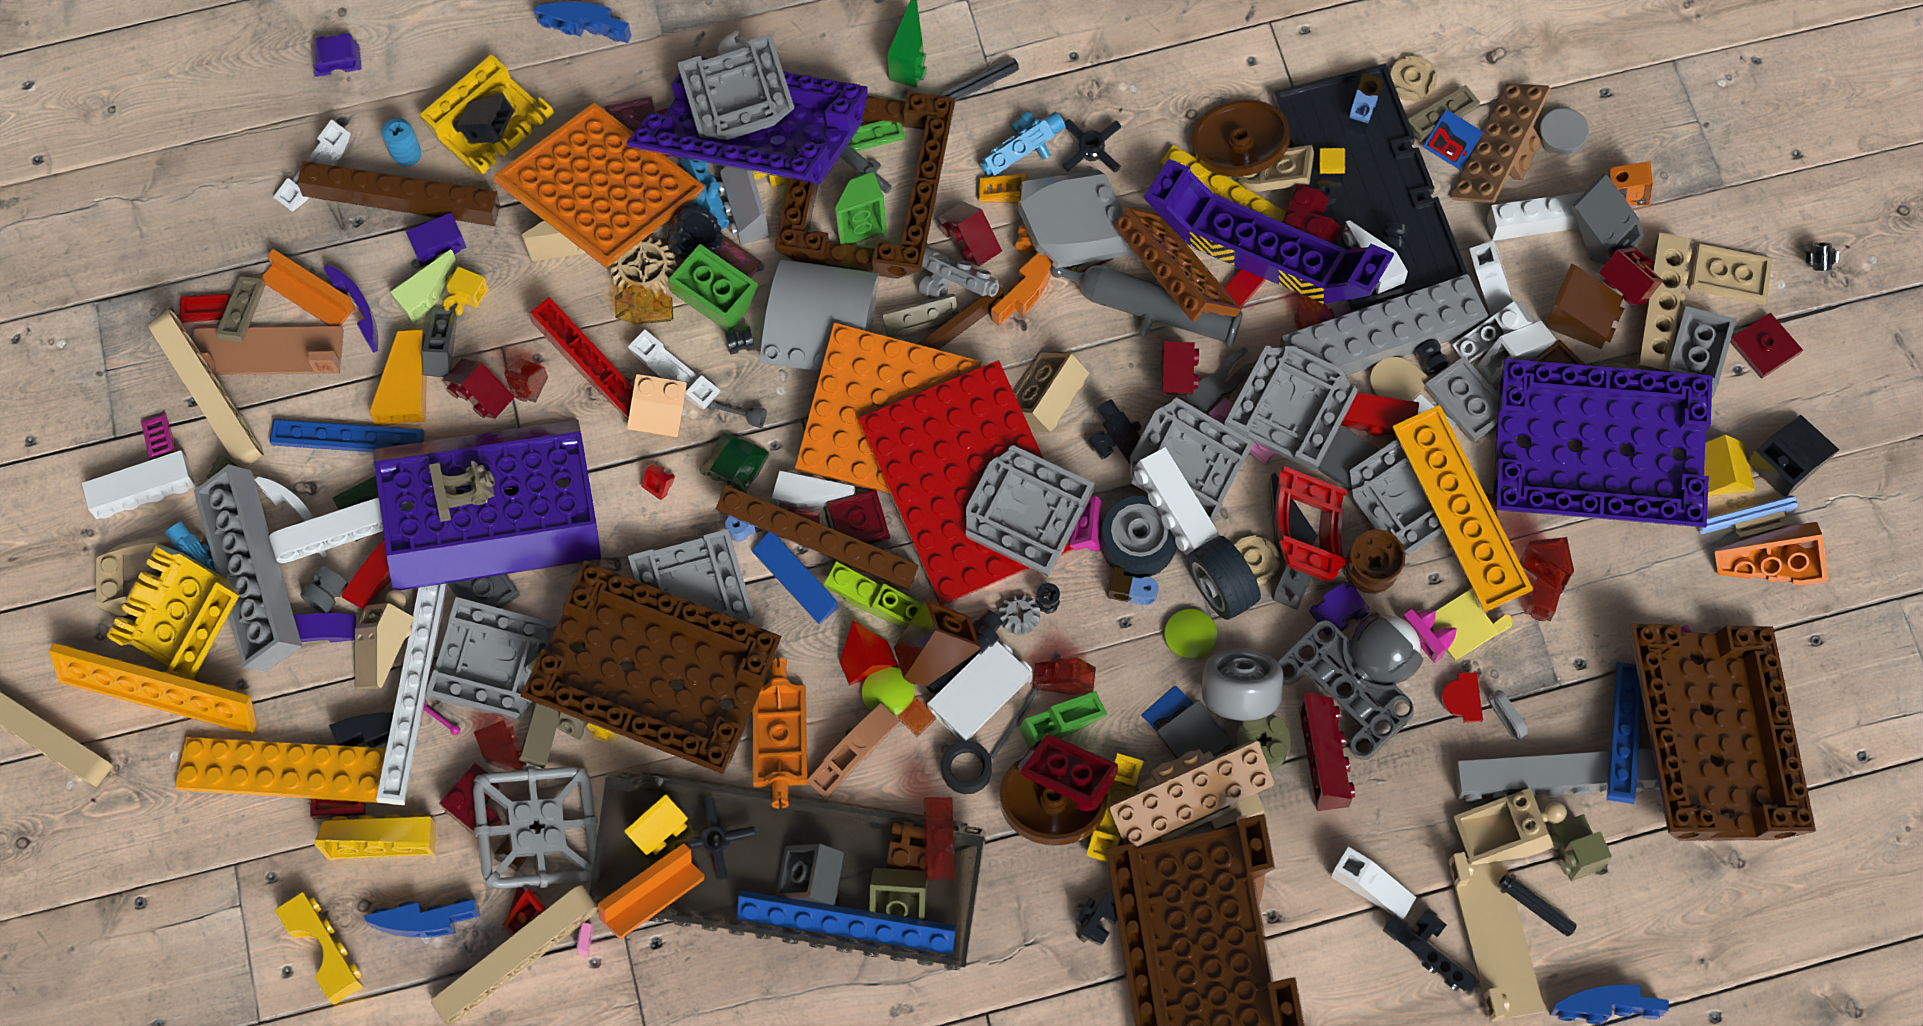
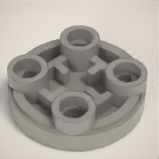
M1568 108L1551 110L1543 117L1539 126L1540 140L1543 143L1544 150L1549 153H1579L1589 136V126L1586 119L1577 111Z

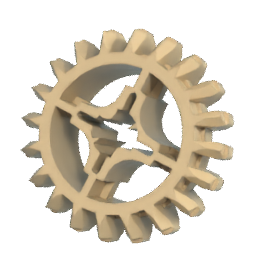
M651 237L647 242L642 240L611 264L610 273L613 277V284L617 286L621 294L625 293L628 299L634 296L638 302L641 297H644L645 301L648 302L649 297L654 296L658 300V293L661 292L666 295V287H670L668 279L678 269L675 255L671 253L667 245L663 247L660 240L654 243ZM644 263H645V266H646V267H645V270H644L645 275L643 276V273H642V272H643Z

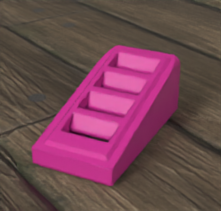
M166 414L141 422L150 460L177 452ZM162 423L161 426L149 429L150 426ZM164 430V433L151 436V434ZM166 438V440L154 444V441ZM166 445L168 446L167 448H164V449H162V450L156 451L157 448H160V447H163V446H166Z

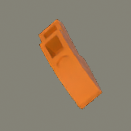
M1037 251L1031 260H1025L1019 267V281L1011 286L1009 293L1003 299L1000 297L993 303L991 308L992 321L998 326L1015 311L1024 316L1039 299L1052 275L1050 269L1053 266V261L1046 254L1041 255Z

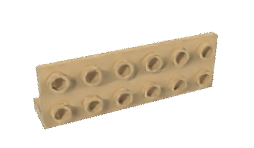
M1465 852L1453 854L1448 863L1490 1023L1542 1013L1544 1005L1516 901L1508 893H1501V888L1497 886L1500 879L1508 873L1505 860L1472 865L1469 857L1465 856Z

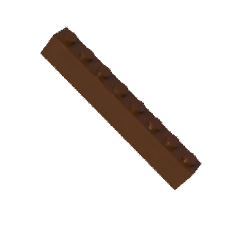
M303 161L297 181L303 197L437 218L452 212L456 221L494 227L500 208L497 191Z
M725 485L716 506V510L720 513L907 590H910L919 565L727 485Z

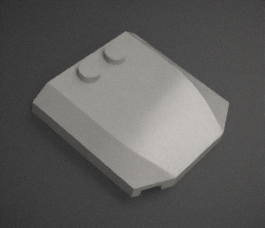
M771 34L749 40V47L702 61L700 55L677 63L701 138L729 140L774 126L794 109Z
M1096 169L1022 181L1019 187L1021 192L1020 200L1018 201V211L1035 249L1041 255L1046 254L1053 261L1052 265L1055 268L1130 256L1134 252L1114 227L1115 222L1123 211L1106 174Z
M1265 346L1225 420V425L1287 459L1307 468L1318 469L1358 390L1347 380L1341 368L1295 346H1285V348Z
M1175 398L1152 414L1130 455L1131 483L1146 491L1143 485L1137 482L1133 468L1141 459L1166 447L1213 523L1240 466L1244 463L1254 442L1181 399Z
M1398 439L1350 470L1353 500L1373 529L1386 530L1400 540L1407 556L1444 533Z
M1013 445L1006 453L999 458L996 457L989 463L966 507V537L1039 573L1049 576L1090 500L1095 483Z
M728 529L703 535V538L655 551L651 549L627 557L633 579L746 623L754 616Z
M455 597L448 620V627L429 682L426 697L517 721L534 703L522 698L521 693L532 672L528 665L541 653L542 649L545 650L550 642L545 620Z

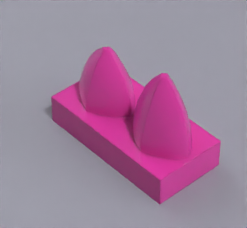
M1097 496L1090 497L1070 537V547L1075 551L1084 548L1091 551L1101 550L1098 530L1102 524L1100 516L1101 500Z
M1411 609L1404 614L1402 619L1415 629L1420 640V647L1433 663H1436L1451 646L1457 629L1455 627H1444L1431 632L1430 628L1435 622L1436 612L1434 610H1419L1415 612Z

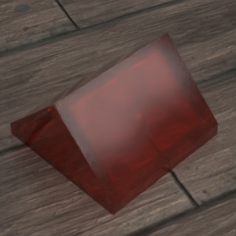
M1567 537L1530 541L1519 561L1523 568L1561 594L1574 573Z

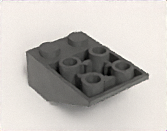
M1603 173L1572 205L1589 259L1605 265L1616 250L1634 247L1644 237L1638 216L1607 174Z

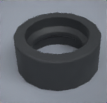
M970 740L959 741L951 745L943 755L941 761L942 777L947 786L954 792L964 795L974 794L982 790L989 783L992 775L991 757L987 749L979 743ZM962 753L975 754L982 762L983 769L981 775L972 782L959 781L951 772L952 761Z

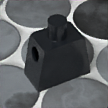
M503 93L472 101L467 105L462 117L453 120V128L456 132H462L470 143L500 142L514 113V109Z

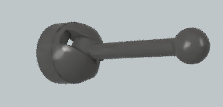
M714 400L707 406L710 410L719 409L746 416L747 422L757 428L763 427L767 416V410L761 407H752L746 412L716 404Z

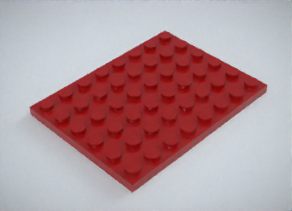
M999 360L858 418L860 427L939 605L943 606L1030 569L966 537V507L989 463L996 457L999 458L1006 453L1013 445L1044 459ZM1070 539L1061 555L1074 550L1070 547Z

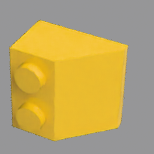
M666 794L624 832L646 855L651 852L656 855L668 845L664 841L668 836L673 834L677 837L688 827L685 821L689 818Z

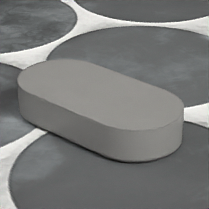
M1501 690L1490 694L1489 701L1492 708L1512 737L1519 740L1528 735L1524 721L1507 696Z

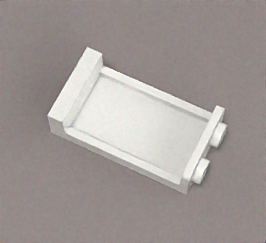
M996 642L993 647H988L982 655L978 654L928 703V712L959 741H973V735L1025 683L1029 685L1032 682V669L1024 660L1018 661L1012 655L1013 651L1008 645L1003 642L1001 644Z

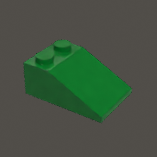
M910 0L887 57L889 80L917 88L920 80H924L927 66H924L926 53L923 52L917 0Z

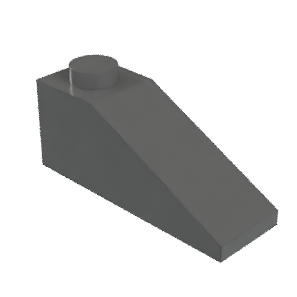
M432 307L422 349L424 376L445 377L451 370L457 322L455 308L445 311L444 308Z

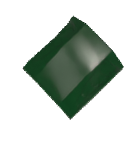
M723 433L704 465L699 468L700 474H706L714 481H723L734 489L746 493L752 482L758 477L770 454L757 445Z

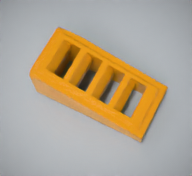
M1027 173L979 178V201L1018 203L1021 192L1018 191V186L1021 185L1022 181L1030 180ZM988 185H992L991 194H988ZM998 185H1002L1001 193H998ZM1008 185H1012V191L1008 192Z

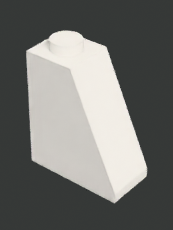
M1542 321L1533 323L1500 336L1476 367L1489 384L1494 385L1501 381L1505 359L1533 361L1552 346L1556 338Z

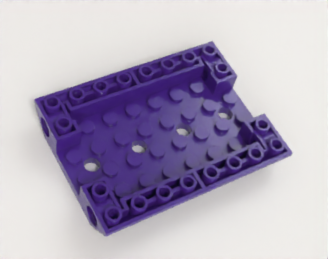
M783 72L794 109L774 126L729 140L701 138L699 136L683 80L679 73L672 82L675 98L673 103L663 115L649 113L629 138L627 146L647 152L820 185L861 125L868 87L831 79L816 78L809 75Z
M1505 359L1498 395L1493 485L1496 510L1706 528L1709 476H1704L1706 430L1711 426L1713 376ZM1520 435L1527 437L1529 446L1526 448L1519 447L1516 444V437ZM1577 440L1581 445V450L1579 452L1570 451L1567 446L1568 441ZM1628 444L1633 450L1632 455L1628 457L1623 456L1619 451L1620 445ZM1672 449H1681L1684 452V459L1682 461L1675 460L1671 455Z
M578 420L374 449L378 495L393 590L401 591L582 563L584 561L601 560L597 523ZM471 461L483 465L484 469L490 471L494 477L495 486H493L495 496L489 498L486 503L481 505L468 504L449 508L451 520L441 522L429 465L440 463L441 473L445 476L465 474V469L472 466ZM561 478H566L571 483L566 488H560L556 485V482ZM471 485L456 487L457 494L472 491ZM509 486H515L519 489L518 493L513 496L506 495L504 491ZM412 502L414 508L411 511L405 512L400 509L402 503Z

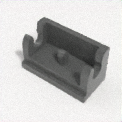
M1286 566L1273 600L1298 610L1313 576Z

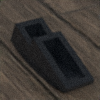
M393 713L359 715L338 721L329 726L338 746L353 747L366 742L370 748H375L388 742Z

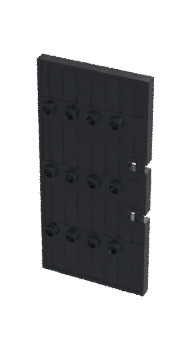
M1386 63L1273 92L1275 106L1284 114L1289 124L1291 148L1312 145L1314 156L1310 183L1305 186L1320 190L1329 199L1323 216L1332 218L1342 227L1336 245L1346 250L1352 249L1351 246L1348 247L1345 244L1342 236L1345 224L1349 220L1380 241L1385 237L1383 230L1388 222H1399L1406 225L1409 229L1408 237L1404 240L1406 244L1404 254L1399 256L1408 271L1405 283L1379 294L1374 289L1370 296L1349 299L1348 303L1351 311L1373 306L1468 274L1438 197L1432 198L1431 196L1435 187L1419 147H1412L1415 142V136ZM1363 73L1384 79L1369 123L1349 118ZM1320 148H1345L1344 174H1320Z

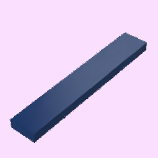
M274 419L269 442L272 446L374 453V449L423 442L425 432L423 429Z
M1617 662L1615 667L1606 800L1634 804L1636 799L1642 692L1635 664Z

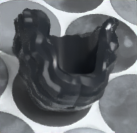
M693 205L692 207L684 208L680 213L674 215V219L669 227L667 241L670 251L675 255H679L681 259L686 260L699 244L713 253L717 249H721L724 236L721 233V226L718 224L717 218L713 217L705 208Z

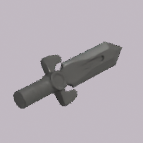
M847 144L840 157L857 172H862L863 174L874 172L880 189L887 194L892 186L876 173L881 164L872 159L870 164L873 167H869V162Z

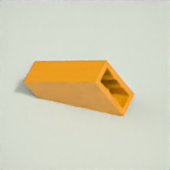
M408 328L405 331H397L370 409V416L375 425L426 422L427 376H424L422 349L425 341L423 330Z

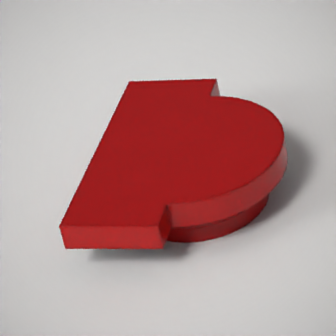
M1477 672L1458 673V680L1448 683L1442 692L1441 700L1444 708L1450 714L1462 717L1463 723L1483 722Z

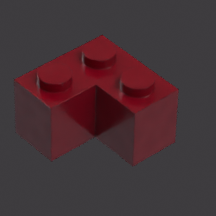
M1297 184L1282 223L1336 245L1342 227L1332 218L1323 216L1329 199L1318 189Z
M962 201L938 216L942 223L940 225L942 233L947 238L959 242L962 248L960 253L965 261L979 267L1002 252L982 209Z
M1637 247L1616 250L1599 272L1604 277L1603 281L1609 287L1618 289L1623 294L1622 298L1631 305L1645 304L1664 281L1650 269L1654 262Z
M1164 341L1161 361L1162 394L1193 395L1194 389H1198L1199 374H1194V366L1199 364V348H1195V342Z
M461 358L442 379L448 386L446 390L456 399L459 397L466 401L469 400L474 405L473 410L482 418L496 419L515 398L482 362Z
M477 763L471 766L439 802L440 806L450 817L474 836V828L477 827L473 796L474 779L478 775L482 776L488 773ZM490 783L497 790L501 788L498 783ZM484 792L486 805L491 797ZM486 807L487 825L490 827L501 826L502 822L498 816Z

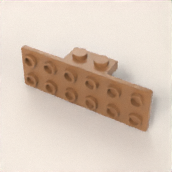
M1514 83L1506 85L1483 130L1482 136L1477 142L1451 194L1453 200L1495 203L1509 173L1514 180H1523L1536 152L1540 148L1541 141L1533 125L1551 91L1549 85Z
M1254 739L1210 760H1206L1201 750L1198 749L1196 751H1189L1174 761L1162 763L1156 769L1151 770L1156 784L1109 804L1108 807L1124 845L1132 843L1137 847L1273 786L1274 781L1258 740Z

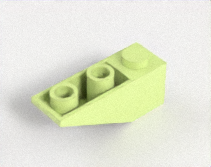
M451 249L446 253L438 255L432 263L425 268L417 270L414 276L405 282L399 283L390 292L396 305L412 324L432 310V307L435 306L446 286L448 277L453 273L458 264Z

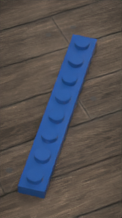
M741 891L739 895L738 920L953 954L956 934L955 925Z

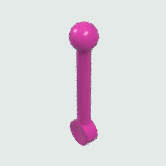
M425 701L423 711H426L449 728L452 735L460 733L459 726L449 723L429 708Z

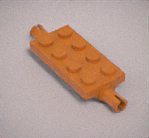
M779 657L780 667L778 668L777 658H774L771 666V680L762 688L753 709L754 787H772V807L779 808V798H781L782 808H786L789 806L788 786L808 785L806 685H793L787 679V660Z

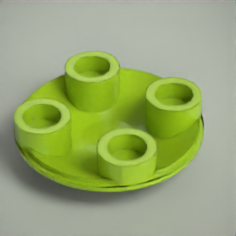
M1184 609L1178 611L1171 616L1166 624V645L1171 651L1181 657L1202 659L1212 650L1216 643V625L1210 616L1200 610Z
M888 667L868 675L863 683L862 698L870 711H873L882 703L892 714L897 716L911 707L914 701V684L903 679L901 669Z

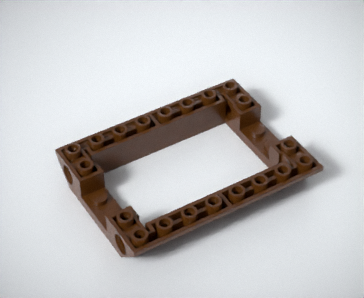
M910 91L907 93L906 101L867 96L862 121L872 123L890 121L893 125L900 123L902 127L924 130L901 245H894L889 241L876 240L874 249L829 242L827 232L814 230L813 233L808 232L819 184L790 179L775 242V250L797 262L879 273V276L899 279L920 272L922 270L956 98Z

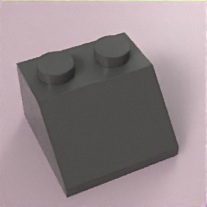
M822 844L785 846L776 896L834 906L838 893L837 889L844 852Z

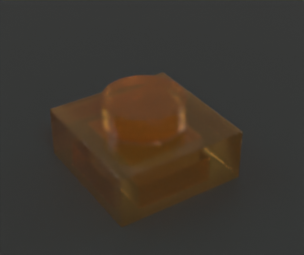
M916 699L898 716V719L918 737L936 720V716Z

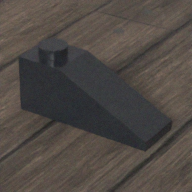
M1273 473L1270 476L1269 493L1274 543L1279 552L1282 553L1275 516L1279 477L1276 473ZM1290 498V536L1295 540L1312 546L1315 544L1317 534L1296 502Z

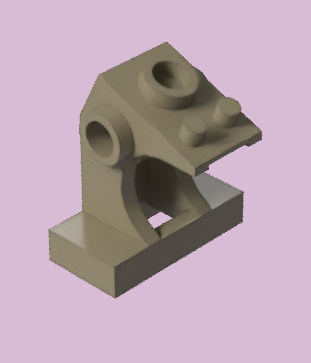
M471 461L472 466L465 469L466 473L458 476L442 475L440 463L429 465L441 522L451 520L449 508L468 504L481 505L486 503L489 498L495 496L493 486H495L494 477L490 471L484 469L483 465ZM471 485L472 491L457 495L456 487Z

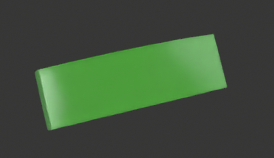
M1095 691L1053 705L1046 712L1025 718L1019 729L1030 749V747L1040 744L1047 733L1061 739L1102 719L1107 715V712Z

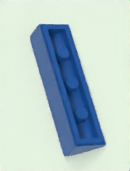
M768 532L752 550V553L818 624L839 609L838 602L776 535Z

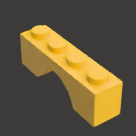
M302 892L274 911L286 931L294 939L311 937L320 941L323 948V962L314 977L327 999L335 1005L363 987L359 981L362 975L354 963L349 965L345 958L349 953L340 940L338 942L334 940L331 934L335 930L327 918L322 920L318 912L322 909L314 896L309 898Z

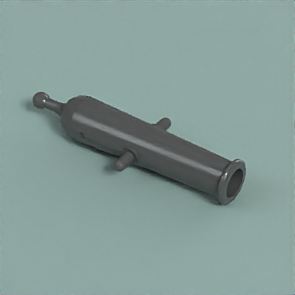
M1102 265L1091 266L1085 272H1075L1064 267L1055 268L1054 266L1050 269L1052 276L1055 278L1063 277L1079 284L1082 295L1089 301L1141 317L1143 321L1139 334L1142 337L1148 335L1152 323L1159 322L1226 342V346L1230 348L1236 339L1242 321V311L1236 317L1203 312L1197 321H1191L1158 280L1153 284Z

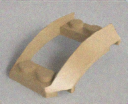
M195 535L200 544L203 545V535ZM167 536L151 537L119 544L96 557L97 608L123 618L124 616L131 615L121 608L123 603L127 602V596H124L123 557L152 551L156 544L173 549V545Z

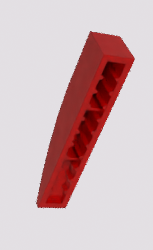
M548 297L530 312L531 322L604 398L629 419L634 387L557 304Z
M1357 393L1341 425L1367 431L1372 436L1386 434L1392 435L1394 439H1397L1392 426L1418 415L1420 402Z

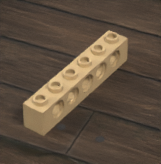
M1659 233L1654 243L1652 254L1654 264L1650 269L1664 281L1645 303L1635 366L1637 370L1667 372L1677 338L1675 335L1676 328H1680L1682 321L1679 306H1683L1686 292L1682 291V285H1686L1689 270H1685V265L1689 263L1692 249L1688 248L1689 238ZM1667 261L1672 262L1675 265H1670L1667 263ZM1663 283H1668L1672 287H1667ZM1660 305H1665L1669 309H1664ZM1657 327H1662L1665 331H1661ZM1653 349H1659L1662 353H1657Z

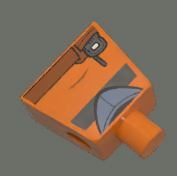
M1651 161L1616 166L1609 169L1610 180L1630 206H1650L1653 187Z

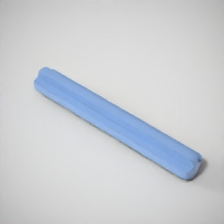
M1786 496L1707 517V527H1698L1701 534H1706L1732 527L1736 523L1784 511V513L1793 511L1798 507L1795 496Z

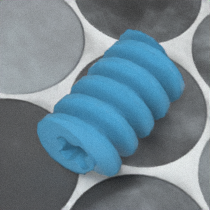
M401 118L387 121L381 129V134L392 159L402 167L415 165L421 158V148L411 124Z

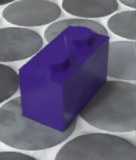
M452 212L406 231L421 266L432 263L438 255L446 253L450 249L454 254H457L462 249L467 248Z

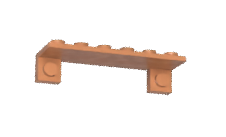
M342 326L250 327L247 330L243 343L218 340L216 335L218 328H196L194 330L193 342L214 375L340 373L344 334Z

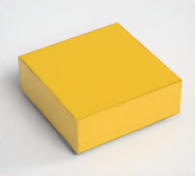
M1320 148V174H1344L1345 148Z

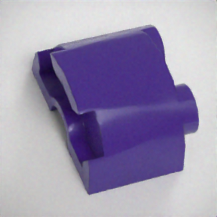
M342 33L338 36L315 38L314 46L312 47L315 77L331 75V72L334 70H343L345 72L362 70L360 45L352 39V35Z
M1349 583L1347 587L1341 584L1322 596L1324 601L1317 605H1312L1309 610L1317 623L1320 621H1330L1341 632L1348 627L1347 621L1353 618L1357 621L1362 620L1370 613L1369 606L1352 583ZM1323 629L1326 636L1332 633L1329 629Z

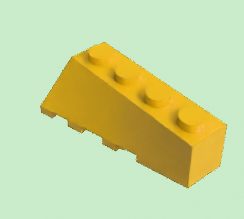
M416 813L412 817L406 818L390 814L380 819L364 815L359 816L355 820H348L346 817L338 816L333 817L330 821L322 822L315 838V846L327 859L435 855L436 823L432 817L423 813Z

